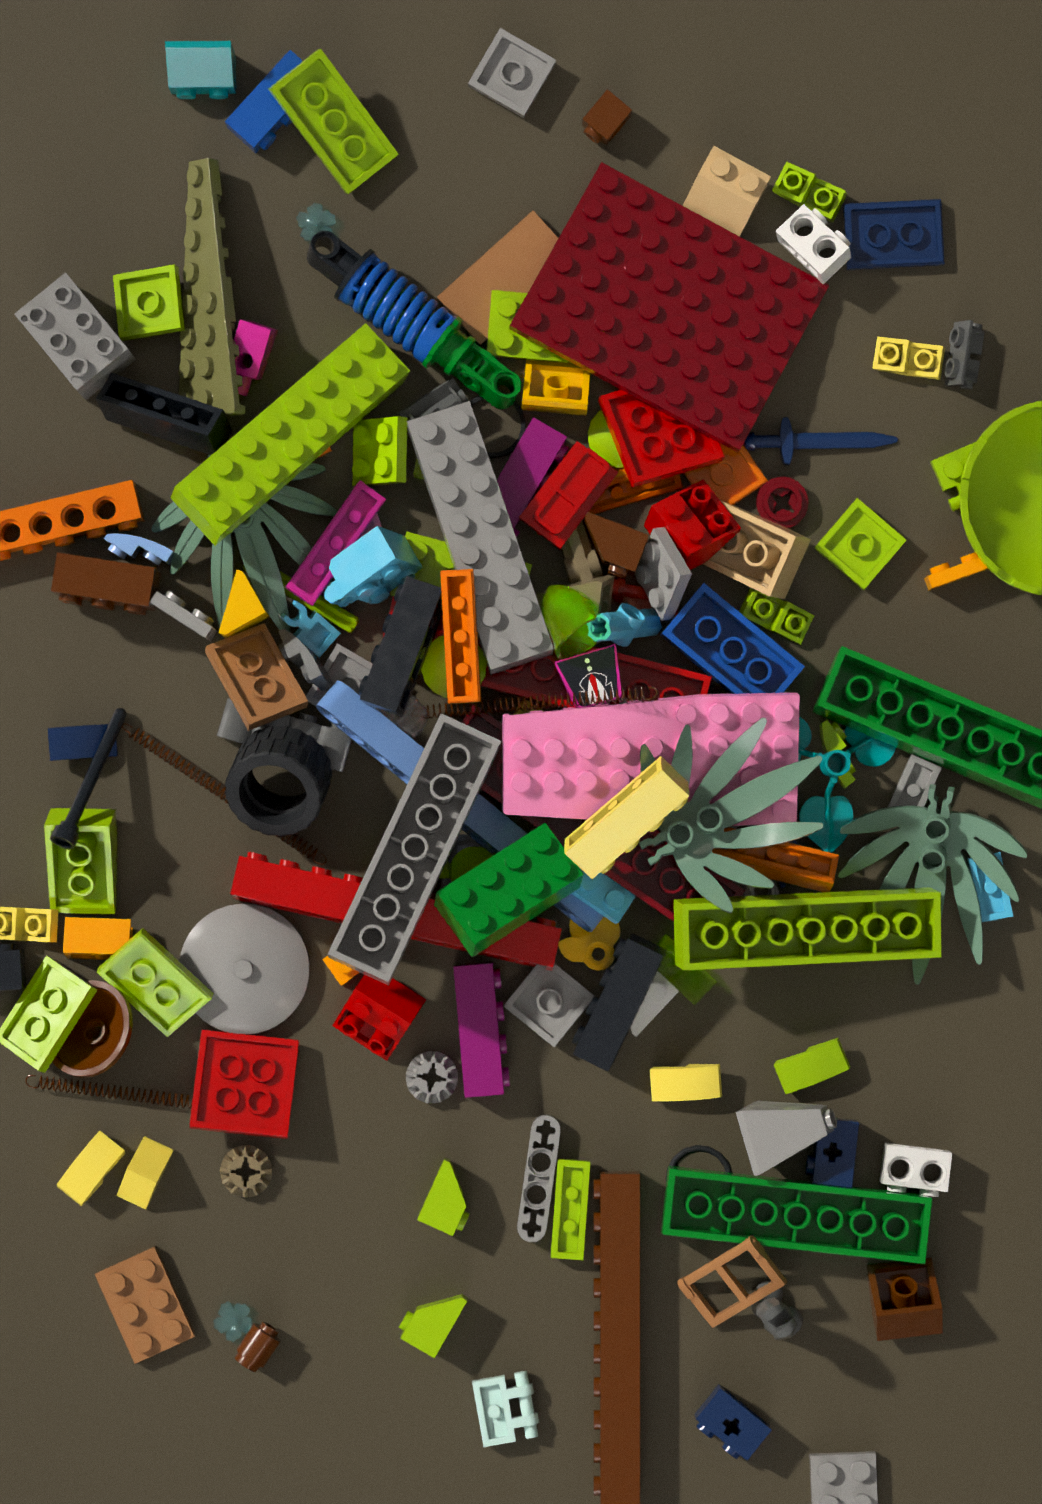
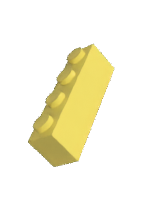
M660 756L564 839V854L591 879L600 872L602 874L606 873L612 868L616 859L622 853L631 852L638 845L643 835L648 831L654 832L661 826L664 817L673 810H680L686 804L689 797L688 781Z

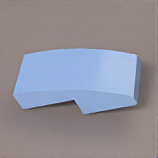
M112 533L106 534L104 538L105 541L111 544L108 550L122 559H125L127 555L135 559L141 548H143L145 552L142 556L158 566L161 561L170 565L174 554L172 550L138 536Z

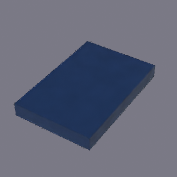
M941 199L849 203L843 205L845 237L850 242L848 247L851 258L846 262V270L942 266L945 264Z

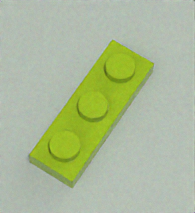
M558 1159L551 1258L583 1260L590 1161Z

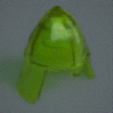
M550 585L543 597V618L552 638L555 654L559 659L580 655L597 643L588 636L589 630L587 623L596 619L597 615L593 611H596L597 607L590 598L578 590L563 585Z

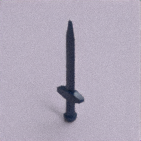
M783 417L779 435H755L754 432H750L744 442V446L749 451H754L755 448H779L782 462L787 466L790 465L793 449L875 448L896 443L898 438L875 432L793 433L789 418Z

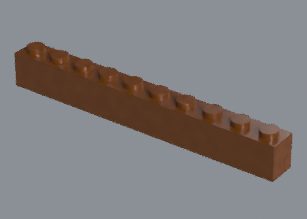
M600 1171V1179H594L593 1197L594 1199H600V1212L593 1213L594 1232H600V1245L593 1246L594 1265H600V1278L593 1279L594 1298H600V1311L593 1312L594 1331H600V1344L593 1345L594 1364H600V1377L593 1378L594 1397H600V1410H593L594 1430H600V1443H593L594 1463H600V1476H593L594 1496H600V1504H640V1173Z

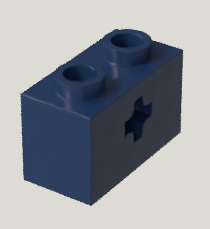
M836 1118L837 1127L834 1128V1131L814 1143L813 1156H807L805 1174L811 1175L810 1181L814 1184L852 1188L859 1122L857 1120ZM832 1142L840 1152L839 1154H834L832 1160H829L828 1155L823 1153L824 1148H829Z
M720 1384L717 1385L694 1414L696 1420L699 1421L696 1427L712 1439L716 1435L725 1442L722 1448L735 1459H738L741 1455L748 1461L772 1431L767 1422ZM736 1418L738 1429L735 1431L730 1428L728 1431H725V1419L733 1421Z

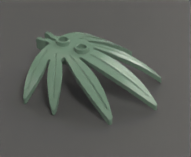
M311 463L291 481L324 473L326 468L323 465ZM286 485L270 498L287 507L311 514L334 517L337 513L335 508L320 498ZM173 501L160 514L151 530L154 533L166 530L180 523L188 516ZM265 503L216 546L212 545L211 584L219 627L221 626L233 584V546L231 534L235 533L245 569L261 603L279 630L286 629L291 632L290 626L281 618L282 613L289 617L285 590L278 564L261 526V522L266 524L283 549L299 565H301L312 548L280 513ZM191 520L184 529L175 548L169 570L171 575H175L183 567L204 537L203 532ZM332 579L330 580L327 586H330V584L333 582Z
M761 718L730 745L706 774L691 801L686 802L680 810H673L664 817L663 823L658 828L660 833L654 839L648 838L639 842L642 850L647 846L656 847L666 842L667 845L658 849L655 856L648 858L649 865L656 864L662 856L673 854L679 869L692 887L707 901L727 913L733 912V906L729 897L718 881L703 867L728 880L746 886L771 889L774 887V883L758 871L741 862L714 854L712 852L714 848L752 849L768 847L805 837L823 828V824L817 822H782L755 825L728 832L724 831L725 828L760 813L787 795L822 762L821 756L798 761L768 772L736 788L713 804L709 803L733 779L746 762L766 726V718ZM685 725L678 740L671 766L688 781V786L692 769V735L690 726ZM645 744L641 745L640 770L642 773L655 761V758Z
M934 784L929 786L928 798L930 804L928 808L921 806H892L866 813L843 825L840 830L841 834L877 832L896 826L898 828L882 834L859 850L840 870L839 878H844L877 862L907 841L909 845L895 861L879 890L905 888L915 863L919 862L914 888L930 887L941 892V919L946 893L947 866H950L953 890L960 919L976 963L982 964L983 928L976 887L961 850L965 849L988 878L1012 900L1018 902L1020 896L1009 873L993 852L975 836L999 850L1027 858L1028 851L1005 829L983 817L952 811L950 803L953 799L955 787H948L947 796L943 798L942 809L939 810V797L935 793L936 785ZM930 958L912 959L915 984H920Z

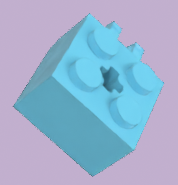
M376 526L331 559L329 569L335 581L325 588V600L330 602V604H337L340 607L349 606V603L352 604L356 600L369 604H378L387 599L390 595L389 592L400 583L404 584L406 576L415 578V573L423 567L404 535Z

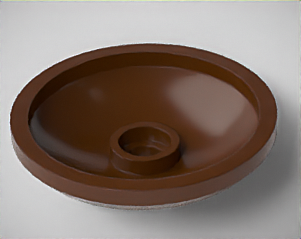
M86 981L95 987L97 992L52 1061L58 1069L74 1077H94L110 1069L121 1058L131 1038L133 1018L129 1002L121 991L103 981Z

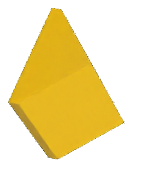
M526 360L522 410L586 416L590 373L572 363Z
M236 570L219 629V634L225 638L243 632L270 617L248 576L240 570Z

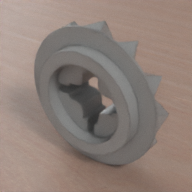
M427 1051L417 1055L410 1062L406 1071V1083L409 1091L416 1099L425 1103L444 1101L452 1095L457 1086L458 1072L456 1066L448 1056L441 1052ZM432 1063H435L436 1074L441 1076V1078H446V1081L435 1082L432 1090L428 1091L427 1080L417 1077V1075L428 1073L430 1068H432Z

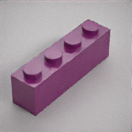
M534 417L497 478L516 539L520 534V531L516 530L520 522L518 517L551 474L548 472L553 463L560 464L569 449L568 446L564 445L567 441V436Z
M493 962L453 966L465 1098L503 1095L504 1087L510 1086L509 1068L502 1067L501 1054H507L506 1034L499 1035L498 1021H504L503 1001L496 1002L495 989L501 988L500 969H493Z

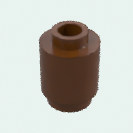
M265 1321L261 1325L253 1323L236 1349L238 1353L235 1356V1360L245 1368L256 1373L260 1367L263 1368L280 1344L281 1340L277 1337L279 1331Z

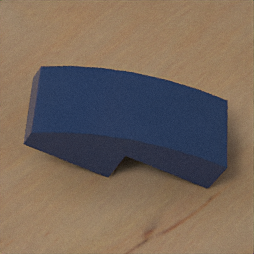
M108 724L48 728L50 761L93 758ZM117 739L108 757L118 756Z

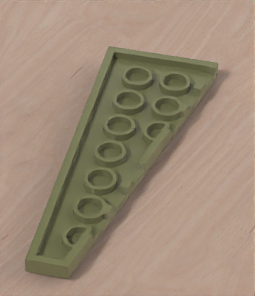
M205 158L190 161L187 171L188 193L185 206L187 217L186 234L184 237L185 263L182 273L184 279L182 308L185 331L180 333L179 395L224 410L226 417L245 415V406L240 405L238 387L243 385L242 376L236 375L235 357L239 356V346L232 339V331L235 329L234 323L236 322L231 277H226L224 260L229 258L228 248L222 246L221 231L226 228L225 218L222 217L218 209V204L221 202L220 196H222L219 161Z

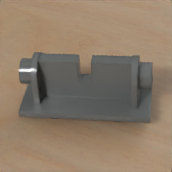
M973 320L954 322V327L949 336L951 346L949 359L944 368L946 376L944 386L960 385V388L971 390L973 389V384H977L980 361L970 359V353L981 355L985 332L982 331V324L973 323Z
M452 377L398 413L401 417H407V421L468 402V399Z

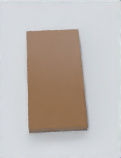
M534 211L530 212L439 294L437 299L453 316H459L463 320L462 327L476 339L480 346L483 345L488 339L492 290L528 293L556 244L558 237Z

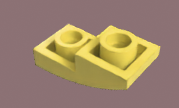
M877 337L872 369L940 380L945 347L913 343L905 339Z
M0 907V940L57 942L58 910Z
M688 1064L685 1067H653L650 1069L652 1101H689L722 1097L720 1064Z
M99 1131L57 1183V1187L80 1206H83L103 1183V1178L125 1155V1150L103 1132Z

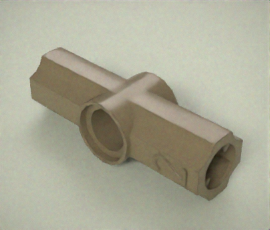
M581 521L562 546L565 557L563 562L571 584L603 576L594 549H591L583 522Z

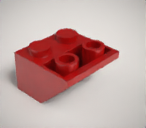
M704 479L653 504L644 524L650 535L653 528L665 527L690 570L707 562L741 530L739 524Z
M364 974L332 1026L387 1061L426 999L392 978L388 986Z

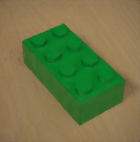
M544 823L437 891L434 906L471 957H474L579 889L584 874L564 854V847L547 824Z

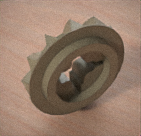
M241 1145L233 1148L225 1155L221 1163L220 1175L222 1184L233 1195L244 1198L259 1195L267 1188L272 1178V1164L269 1157L263 1150L252 1145ZM245 1157H247V1163H249L251 1169L260 1171V1173L249 1176L247 1185H244L241 1174L232 1172V1170L242 1168Z

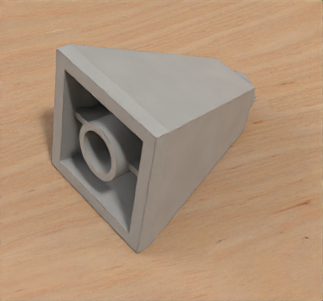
M756 1101L736 1112L754 1176L764 1173L830 1134L837 1127L835 1113L832 1109H828L827 1105Z

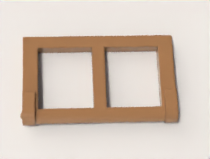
M754 1236L746 1238L742 1243L677 1281L680 1290L687 1299L691 1300L712 1328L787 1283L786 1278ZM747 1250L771 1279V1282L751 1294L747 1293L726 1266L727 1262ZM714 1270L718 1272L739 1300L719 1313L714 1311L693 1284Z

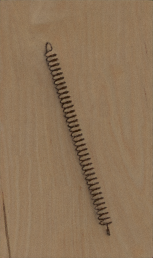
M641 686V697L639 700L637 690L635 687V697L633 700L629 687L628 700H626L624 688H622V700L620 701L618 689H616V701L614 702L612 696V689H610V700L608 702L606 698V691L604 689L603 703L600 699L599 690L597 703L594 700L593 691H591V704L592 702H594L597 705L599 701L601 704H604L605 700L609 704L611 702V699L614 703L617 702V699L620 703H622L623 699H625V701L628 702L630 698L634 702L636 697L638 701H641L642 696L644 700H651L657 696L658 691L654 687H648V689H655L656 695L653 698L645 699L643 694V687ZM585 691V695H586V697H585V704H583L582 698H581V692H579V704H578V705H577L576 700H575V693L573 692V704L571 705V704H570V701H569V693L567 692V704H566V706H565V704H564V702H563V695H562V693H561V704H560V706H559L558 703H557L556 694H554V696H555V704H554V707L552 706L551 700H550V694H549V695H548V698H549L548 707H546L545 701H544V695H542L543 702H542V707L540 708L539 702H538V696L536 695V708H534L533 703H532V696H530V708L528 709L527 704H526V697L524 696V708H523V709L521 708L520 698H519V697H518V708H517V710L515 709L514 699H513V697H512V708H511V710H509L507 698L505 699V700H506V708H505V711L503 710V708H502V702H501V698H500V699H499V702H500L499 711H497L496 705H495V699H493V703H494L493 712H491V709H490V706H489V700H487V704H488L487 712H485L484 707H483V700H481V705H482L481 713H479V711H478L477 702H475L476 708H475V713H473V712H472V709H471V702H470V703H469V707H470V708H469V713H468V714H467V712H466V710H465V703H463V714L460 713L459 703H457V714L455 715V714H454V711H453V703H451V714H450V716H449V714H448V712H447V704L445 703V715L447 714L448 717H451V716H452V713H453V715L456 717V716L458 715V712H459V714H460L461 716H463V715H464V712H465V714L468 716V715L470 714V712H471L473 715H475L476 712H478V714H482V712H484L485 714H487L488 711H490V712L493 714L495 710H496L497 713H499L501 710L505 713L507 709H508L509 712H511V711L513 710V708H514V710L517 712V711L519 710V707H520V709H521L522 711H524V710H525V706H526V709H527V710H530V709H531V706H532V708H533L534 710L537 709V706L539 707V709H542L543 706H545V708L548 709L550 705H551V707L554 709L556 705L560 708V707L562 706V704H563L564 707H567V706H568V703H569V705L572 707V706L574 705V702H575L576 706H579V705H580V702L582 703L583 706L586 705V702H587L589 705H591V704H590L589 701H588L587 691ZM439 703V715H438V717L436 716V713H435V705H434V704H433V716H432V717H431L430 714H429V706H428V704H427V706H426V707H427V716H426V718H425L423 715H420V716H415V715H413V712H414L415 710H417V709H422V708H416V709H414V710L412 711V713H411L412 716H414V717H423L424 719H427L428 716L432 719V718L434 717V715H435L436 718H439V716H440V714H441V704Z
M122 725V728L129 733V738L135 735L134 741H137L140 738L139 745L143 744L144 742V748H147L150 745L149 752L155 749L154 755H157L161 751L159 758L161 759L165 756L164 762H167L171 758L169 763L170 766L176 762L175 769L180 767V772H183L186 769L185 776H187L190 773V779H193L196 776L195 783H197L200 780V786H203L206 783L205 790L211 787L210 793H213L217 789L215 796L221 794L220 800H223L226 797L225 795L222 798L226 790V786L217 794L221 786V783H219L218 786L212 791L216 779L207 787L211 779V776H209L208 779L202 784L206 772L197 780L198 775L201 772V769H199L198 772L191 778L196 768V766H194L187 773V770L191 762H189L187 766L181 771L186 761V759H184L176 767L181 755H179L177 759L171 764L176 752H174L166 760L171 750L170 748L161 757L165 745L156 753L160 742H158L156 746L151 750L155 738L146 746V743L150 735H148L146 739L142 743H140L145 734V731L135 740L140 728H138L136 732L132 736H130L131 733L127 731ZM296 834V835L293 837V839H292L289 843H288V841H289L291 835H287L285 838L282 837L281 840L284 841V840L289 836V838H288V840H287V845L290 844V843L293 841V843H292V848H294V847L299 843V845H298V847H297V852L300 851V850L304 847V849H303V851H302V855H304V854L309 850V852H308V854H307V858H310V857L314 854L312 860H313L314 862H316V861L314 860V858H315V855H316V853H317V851H318V848H316V849L314 850V852L309 856V854H310V852H311V850H312V848H313V845H311V846L304 852V850H305V848H306V846H307V844H308V841H306V842L303 844V846L299 849L300 844H301L303 838H301V839L294 845V843H295V841H296V839H297V837H298V834ZM321 853V855H323V856L325 857V860H326V861H325L324 863H322V864H321V863H318V862H316V863H317V864H320V865H324V864H326V862H327V858H326V856H325L324 854Z
M29 1075L25 1079L26 1085L31 1088H38L41 1083L42 1090L46 1087L47 1084L48 1091L52 1088L53 1085L54 1091H56L59 1086L60 1092H62L65 1087L67 1093L70 1091L71 1088L73 1094L76 1092L77 1089L79 1095L82 1093V1090H84V1094L87 1095L90 1089L91 1096L94 1095L96 1090L97 1097L100 1096L102 1091L103 1098L106 1097L108 1092L109 1098H112L114 1093L115 1099H117L120 1094L121 1100H123L126 1095L128 1101L131 1099L132 1096L134 1102L137 1100L139 1094L140 1103L143 1101L145 1096L146 1103L149 1102L151 1097L152 1104L155 1103L157 1098L158 1105L161 1104L163 1099L164 1106L167 1105L169 1100V1104L171 1107L173 1106L175 1101L176 1107H179L181 1102L182 1108H185L188 1100V1108L190 1109L192 1107V1102L189 1107V1094L187 1095L183 1107V1094H181L177 1106V1093H175L171 1105L170 1092L168 1094V1098L165 1104L164 1091L162 1093V1097L159 1103L158 1090L156 1092L154 1101L152 1099V1089L150 1091L148 1100H146V1089L144 1090L143 1097L140 1100V1088H138V1092L134 1100V1087L132 1088L130 1097L128 1099V1087H126L124 1096L122 1098V1086H120L118 1095L116 1097V1085H114L112 1094L110 1096L109 1084L104 1095L103 1083L101 1085L99 1094H97V1082L95 1084L93 1093H91L90 1081L88 1090L85 1093V1081H83V1085L79 1093V1080H77V1084L73 1092V1079H71L68 1091L67 1079H65L62 1090L61 1078H59L56 1089L54 1086L55 1077H53L50 1088L48 1087V1076L46 1078L44 1087H42V1075L40 1076L39 1084L37 1087H32L27 1083V1079L30 1076L35 1077V1075Z

